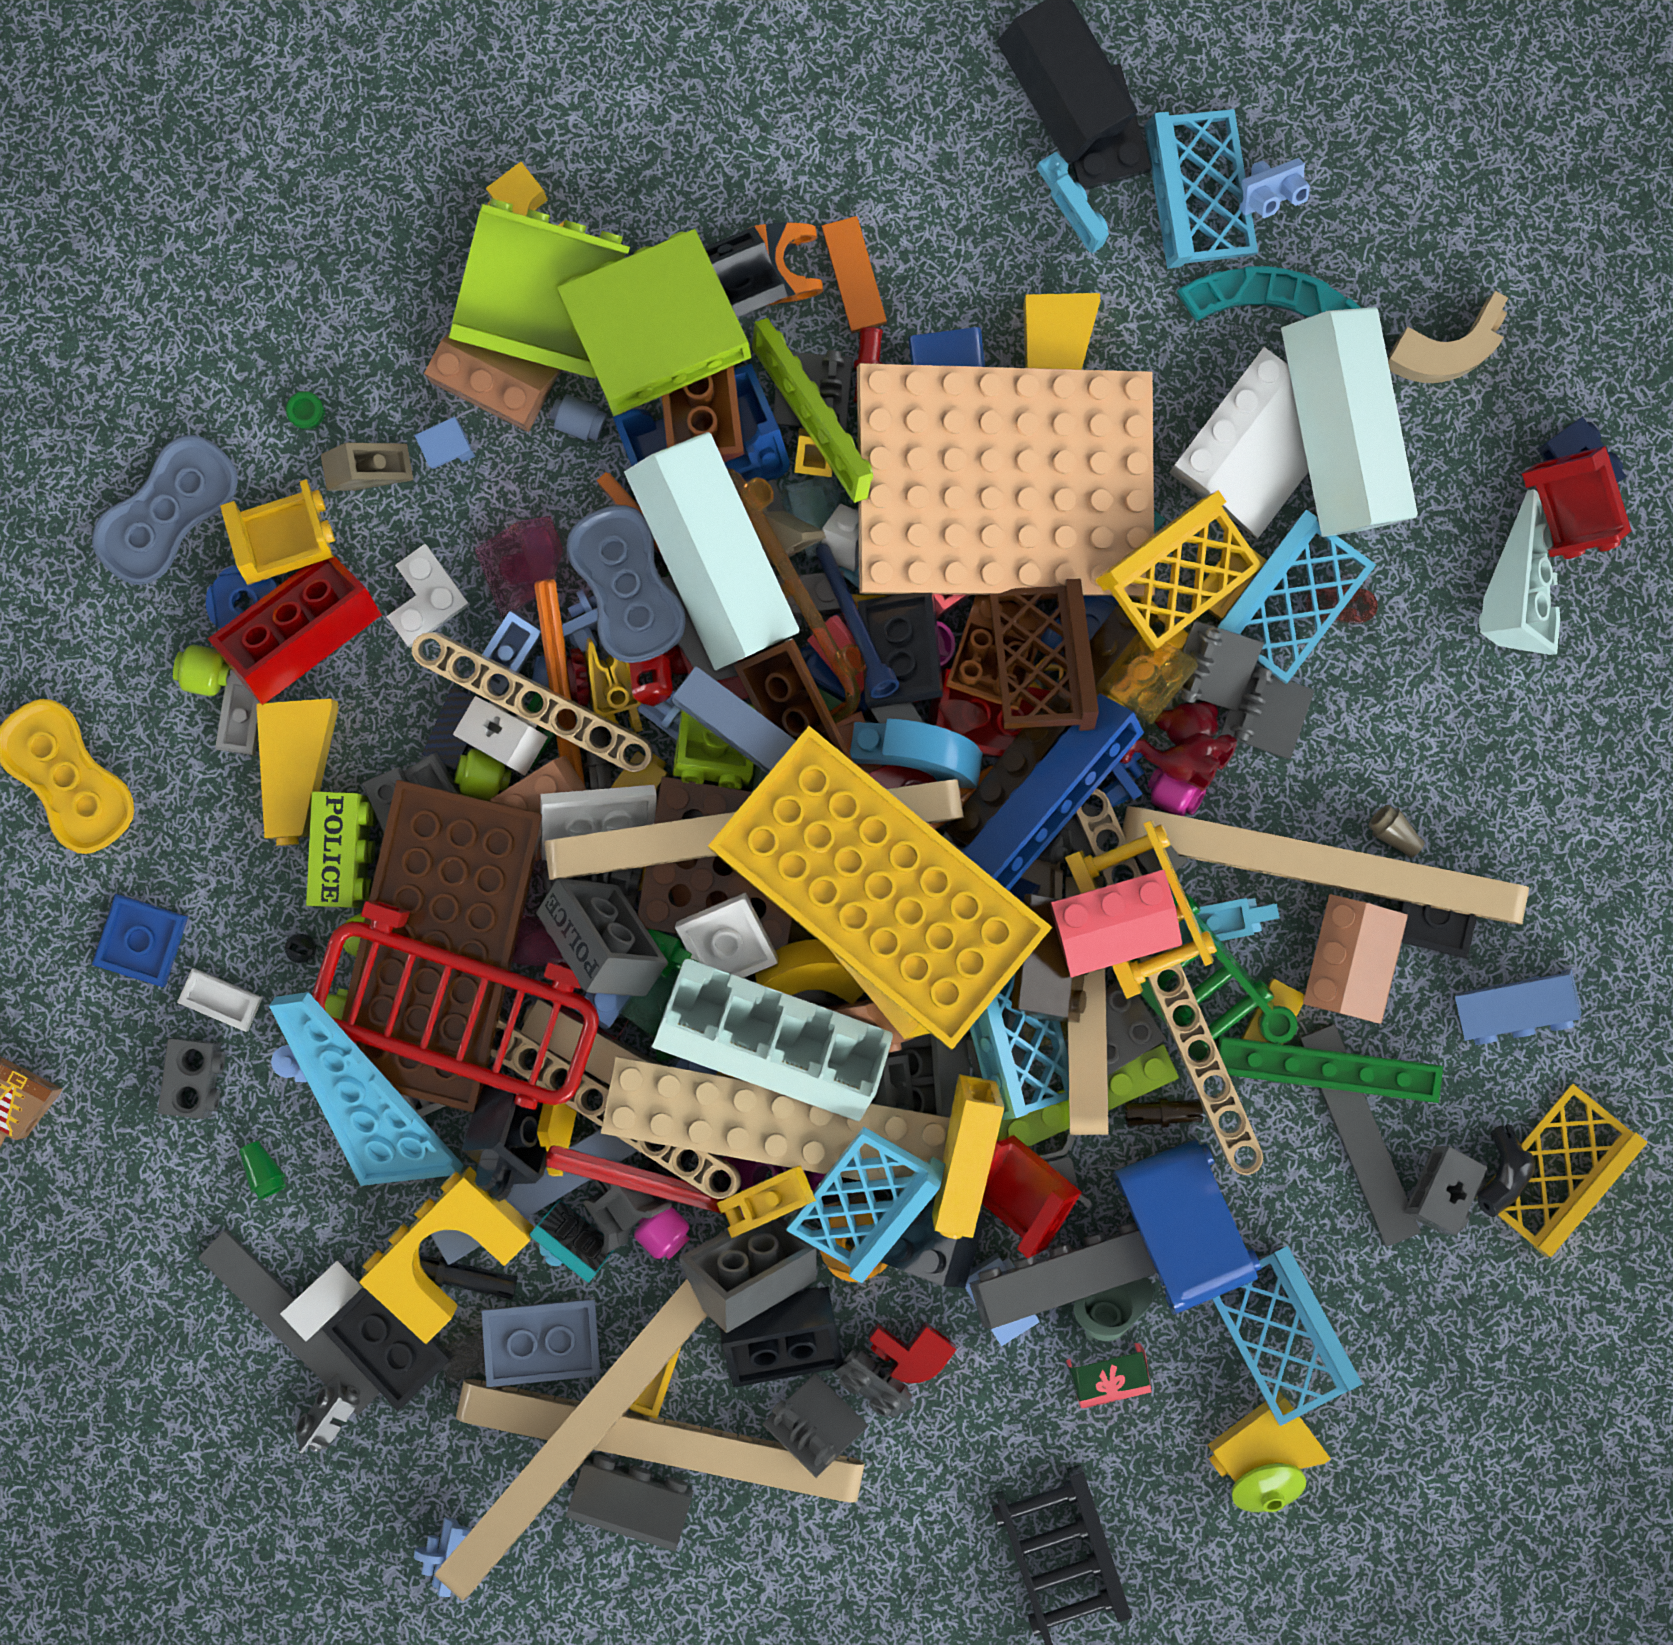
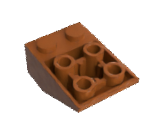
M976 595L946 686L1001 704L989 595ZM1009 601L999 602V610L1011 619L1022 609L1019 605ZM1029 612L1018 623L1031 634H1034L1043 625L1041 621ZM1001 622V627L1003 629L1006 625ZM1013 630L1003 638V643L1015 652L1026 642L1025 639ZM1032 645L1022 656L1032 665L1037 648ZM1005 655V662H1007L1010 658ZM1016 663L1007 671V677L1019 686L1030 675V673ZM1009 689V696H1011L1014 692ZM1018 697L1011 705V708L1018 710L1022 698Z

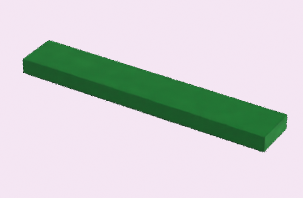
M1219 1036L1217 1039V1049L1230 1076L1439 1103L1444 1067L1442 1065Z

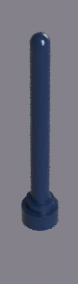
M824 543L819 544L816 548V555L868 669L865 684L873 698H883L891 695L899 687L894 670L881 663L830 547Z

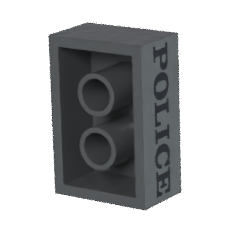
M558 878L536 912L544 924L547 933L554 940L562 953L563 959L568 963L578 979L579 985L585 992L593 994H618L622 996H646L668 964V961L618 885Z

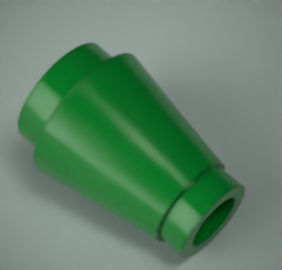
M260 1141L252 1142L239 1150L251 1193H256L259 1200L268 1198L286 1187L283 1180L285 1174L265 1148L262 1147Z

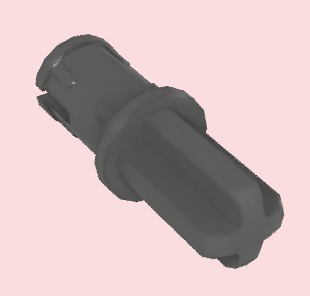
M597 727L593 729L591 735L596 745L601 747L608 746L606 728ZM586 750L587 763H584V768L588 769L590 790L611 788L610 766L614 764Z

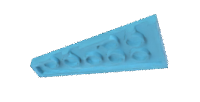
M309 992L277 996L273 999L269 1007L360 1186L451 1176L455 1171L460 1173L464 1166L461 1161Z

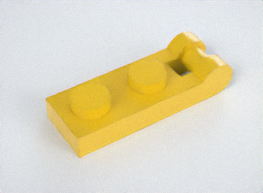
M800 1165L718 1202L717 1205L721 1214H726L730 1227L727 1229L731 1238H734L815 1202L816 1199ZM739 1206L741 1207V1210H742V1212H743V1215H744V1217H745V1220H744V1218H743V1216H742V1214H741V1211H740V1209H739Z

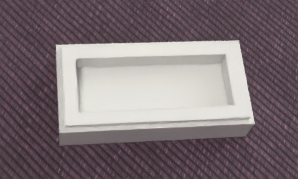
M192 968L177 1003L247 1032L263 997L196 968Z
M336 1261L280 1315L307 1342L362 1286Z

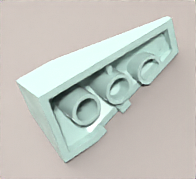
M1535 489L1527 490L1483 600V610L1479 616L1480 633L1498 646L1553 655L1557 654L1560 610L1559 607H1551L1550 586L1558 585L1557 573L1553 572L1551 563L1548 560L1547 550L1554 545L1539 494Z

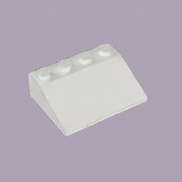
M1263 347L1169 472L1202 498L1219 490L1227 501L1222 507L1230 519L1257 539L1309 472L1288 364Z

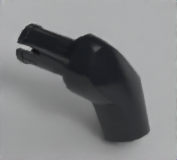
M1510 1124L1505 1125L1507 1133H1505L1503 1125L1496 1127L1490 1133V1137L1494 1141L1502 1161L1495 1178L1477 1197L1480 1209L1490 1217L1497 1216L1520 1196L1535 1171V1160L1532 1153L1523 1150L1515 1134L1514 1127Z

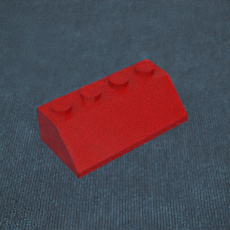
M333 555L332 558L303 567L210 636L208 640L244 686L264 705L373 623L382 614L366 587Z

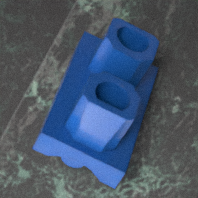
M1135 752L1132 755V759L1126 764L1118 762L1109 773L1114 782L1104 788L1102 792L1108 797L1112 807L1126 800L1131 802L1143 794L1125 770L1128 767L1136 779L1145 773L1137 762L1143 756L1141 753Z

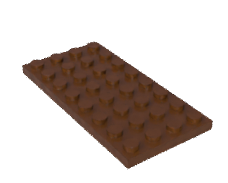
M396 780L369 900L375 899L410 911L406 926L400 928L393 927V933L510 971L541 838L542 814L404 780ZM365 918L364 923L370 925L371 919ZM360 938L342 1020L346 1022L372 945V941ZM379 945L354 1023L355 1025L384 1033L409 955L408 953ZM416 956L391 1037L420 1046L445 968L444 965ZM452 968L427 1049L456 1058L481 981L480 977ZM488 981L463 1061L484 1068L488 1067L506 986ZM357 1041L356 1046L400 1094L474 1113L483 1083Z

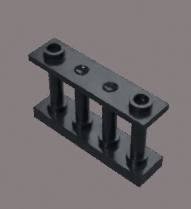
M1081 1465L1066 1469L1070 1480L1064 1481V1486L1008 1505L1003 1491L995 1493L998 1504L992 1506L998 1528L1004 1526L1007 1528L1034 1613L1028 1614L1034 1637L1042 1635L1045 1645H1053L1049 1628L1105 1610L1106 1613L1114 1611L1118 1623L1132 1618ZM1069 1501L1070 1504L1078 1503L1082 1516L1075 1518L1076 1522L1021 1541L1018 1540L1012 1522L1013 1519ZM1079 1537L1082 1540L1090 1539L1094 1552L1087 1554V1559L1033 1577L1030 1576L1024 1558L1025 1555ZM1092 1573L1094 1577L1102 1575L1106 1588L1099 1590L1100 1595L1046 1613L1042 1612L1036 1592Z

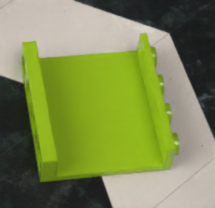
M491 198L490 205L481 203L448 335L449 338L595 379L596 374L571 318L564 308L557 287L563 285L571 277L584 276L594 272L609 261L624 259L625 253H629L630 247L621 244L623 236L602 230L600 237L585 234L587 226L568 220L564 221L563 227L548 223L550 215L528 209L527 216L513 213V204Z
M696 229L688 232H677L670 236L667 241L653 247H642L627 258L620 261H609L598 270L584 276L571 277L563 285L557 287L564 308L567 310L613 417L751 358L748 340Z

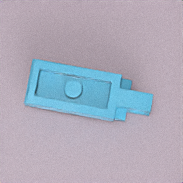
M1056 151L1040 161L1036 169L1051 189L1050 195L1089 253H1094L1103 247L1109 236L1107 223L1100 213L1092 210L1087 202V194L1084 188L1078 182H1073L1067 171L1069 164Z
M1241 898L1200 906L1201 911L1197 913L1220 941L1254 935V932L1262 931L1260 922L1280 918L1277 904L1257 906L1255 898ZM1184 919L1179 923L1182 945L1194 941Z

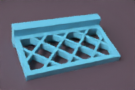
M1235 110L1170 116L1169 112L1154 113L1144 125L1152 167L1151 173L1167 269L1182 267L1185 263L1256 255L1258 248L1252 213L1245 216L1238 209L1233 215L1218 203L1226 189L1239 199V205L1243 200L1241 183L1246 176ZM1226 121L1228 136L1223 143L1206 131L1211 122ZM1198 123H1205L1202 127L1198 125ZM1185 125L1197 134L1188 147L1175 138L1174 126ZM1199 138H1202L1217 150L1208 163L1191 150ZM1228 142H1229V145H1230V149H1228V148L1226 147V145L1228 144ZM1220 154L1233 163L1234 172L1228 179L1212 167V164ZM1185 157L1202 170L1194 183L1181 174L1180 164ZM1206 173L1223 186L1214 199L1197 186ZM1234 178H1235V181H1236V185H1234V184L1232 183V181L1234 180ZM1191 193L1208 205L1199 219L1187 210L1186 200ZM1212 209L1228 221L1220 235L1203 223ZM1240 214L1242 217V221L1238 219ZM1232 225L1244 233L1246 247L1235 248L1224 239ZM1197 229L1214 241L1208 251L1194 252L1192 236ZM1218 245H1219L1221 248H1223V249L1215 250Z
M1307 509L1217 626L1218 628L1241 634L1246 626L1262 624L1265 644L1262 650L1266 651V657L1260 654L1257 663L1263 668L1272 671V674L1285 684L1289 682L1376 566L1374 562L1337 535L1322 537L1320 525L1317 521L1318 517ZM1316 533L1329 542L1331 556L1311 559L1308 543ZM1336 548L1344 554L1337 555ZM1304 551L1305 560L1295 561L1301 552ZM1352 559L1364 569L1356 579L1341 581L1338 560ZM1332 561L1335 582L1315 584L1312 564ZM1306 565L1309 585L1288 588L1286 572L1289 568ZM1281 580L1283 589L1274 590ZM1351 585L1343 595L1342 586ZM1336 587L1337 605L1332 609L1319 610L1316 590ZM1310 591L1313 611L1292 614L1290 593ZM1284 594L1287 615L1266 618L1265 600L1269 596ZM1259 610L1261 619L1251 620ZM1328 615L1321 625L1320 616ZM1314 617L1316 632L1312 638L1296 640L1293 619ZM1287 620L1291 641L1270 644L1267 623ZM1306 644L1299 654L1297 645ZM1292 647L1294 662L1286 672L1273 663L1271 649Z
M1015 973L1003 987L1001 994H997L970 1027L983 1079L997 1082L1004 1104L1002 1120L1018 1118L1027 1115L1029 1112L1069 1100V1057L1060 1022L1038 1021L1011 1008L1012 1001L1008 998L1014 987ZM1004 1007L1017 1015L1011 1030L1004 1026L1002 1018ZM1024 1021L1036 1029L1030 1044L1018 1036ZM1044 1035L1051 1039L1053 1045L1050 1058L1038 1050ZM1014 1044L1026 1051L1020 1067L1014 1064L1011 1052ZM1034 1058L1046 1066L1040 1081L1028 1073ZM1053 1072L1061 1076L1065 1092L1057 1094L1047 1087ZM1024 1081L1036 1088L1032 1100L1028 1104H1025L1021 1090Z
M863 1127L813 1191L816 1201L801 1207L788 1223L786 1231L851 1267L849 1277L863 1283L940 1189L945 1163L933 1156L926 1163ZM866 1143L879 1150L881 1157L862 1159L859 1149ZM905 1165L915 1172L912 1176L895 1178L892 1166ZM884 1167L888 1179L869 1180L866 1169ZM858 1170L860 1182L843 1183L840 1175L842 1171ZM891 1189L893 1194L891 1201L876 1202L873 1194L874 1190ZM865 1192L868 1203L850 1205L847 1193ZM839 1194L841 1206L824 1207L822 1196ZM872 1213L873 1224L857 1226L854 1218L855 1214ZM846 1216L849 1227L831 1228L828 1217ZM820 1218L823 1229L811 1230L801 1223L805 1219ZM853 1237L855 1246L851 1251H848L836 1244L835 1238Z
M1288 1246L1259 1260L1261 1268L1270 1264L1277 1277L1273 1293L1252 1287L1253 1282L1241 1286V1288L1246 1290L1240 1311L1225 1306L1220 1296L1212 1299L1279 1426L1363 1384ZM1280 1285L1288 1298L1278 1295ZM1250 1291L1271 1297L1266 1319L1244 1312ZM1276 1299L1290 1303L1296 1313L1292 1327L1270 1321ZM1228 1312L1238 1315L1236 1324H1234ZM1242 1317L1264 1323L1258 1345L1244 1341L1238 1331ZM1299 1320L1306 1332L1296 1329ZM1269 1325L1290 1332L1284 1353L1262 1347ZM1295 1334L1310 1338L1314 1346L1310 1362L1289 1355ZM1246 1346L1256 1349L1254 1360ZM1261 1351L1282 1357L1277 1379L1261 1375L1257 1367ZM1317 1354L1325 1367L1315 1364ZM1287 1359L1309 1366L1303 1388L1281 1381ZM1313 1368L1329 1373L1336 1388L1323 1395L1307 1390ZM1265 1381L1275 1384L1272 1394ZM1279 1386L1301 1392L1297 1408L1284 1415L1275 1401ZM1306 1394L1316 1397L1303 1405Z

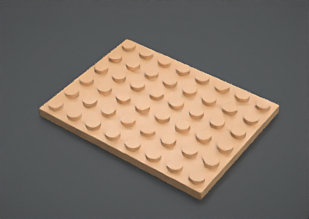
M861 363L857 366L858 452L863 459L870 463L873 471V480L870 483L868 499L858 502L859 594L932 592L933 594L989 595L990 593H1002L1015 588L1065 586L1066 579L1081 578L1083 596H1113L1109 589L1103 592L1095 579L1154 535L1152 372ZM1146 572L1139 577L1146 578ZM1130 583L1124 590L1128 596L1143 597L1145 585ZM1153 587V590H1152V596L1155 595V588H1154V587Z

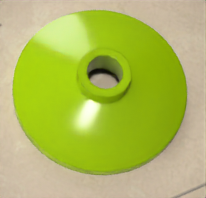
M1275 1463L1263 1465L1242 1475L1233 1485L1231 1496L1234 1504L1244 1511L1276 1512L1295 1501L1303 1493L1306 1487V1478L1301 1469L1291 1464Z

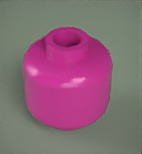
M1161 768L1155 770L1148 782V787L1152 789L1151 803L1169 814L1185 816L1188 813L1193 815L1206 794V790L1202 792L1191 784L1168 777Z
M673 1206L650 1219L643 1217L638 1222L640 1225L634 1232L635 1239L655 1259L666 1256L669 1260L690 1240V1237L687 1235L690 1229L689 1223Z

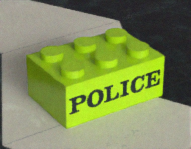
M312 791L306 906L363 908L365 901H369L373 884L371 879H368V864H373L375 860L374 841H369L370 826L375 827L377 816L368 796L358 793Z

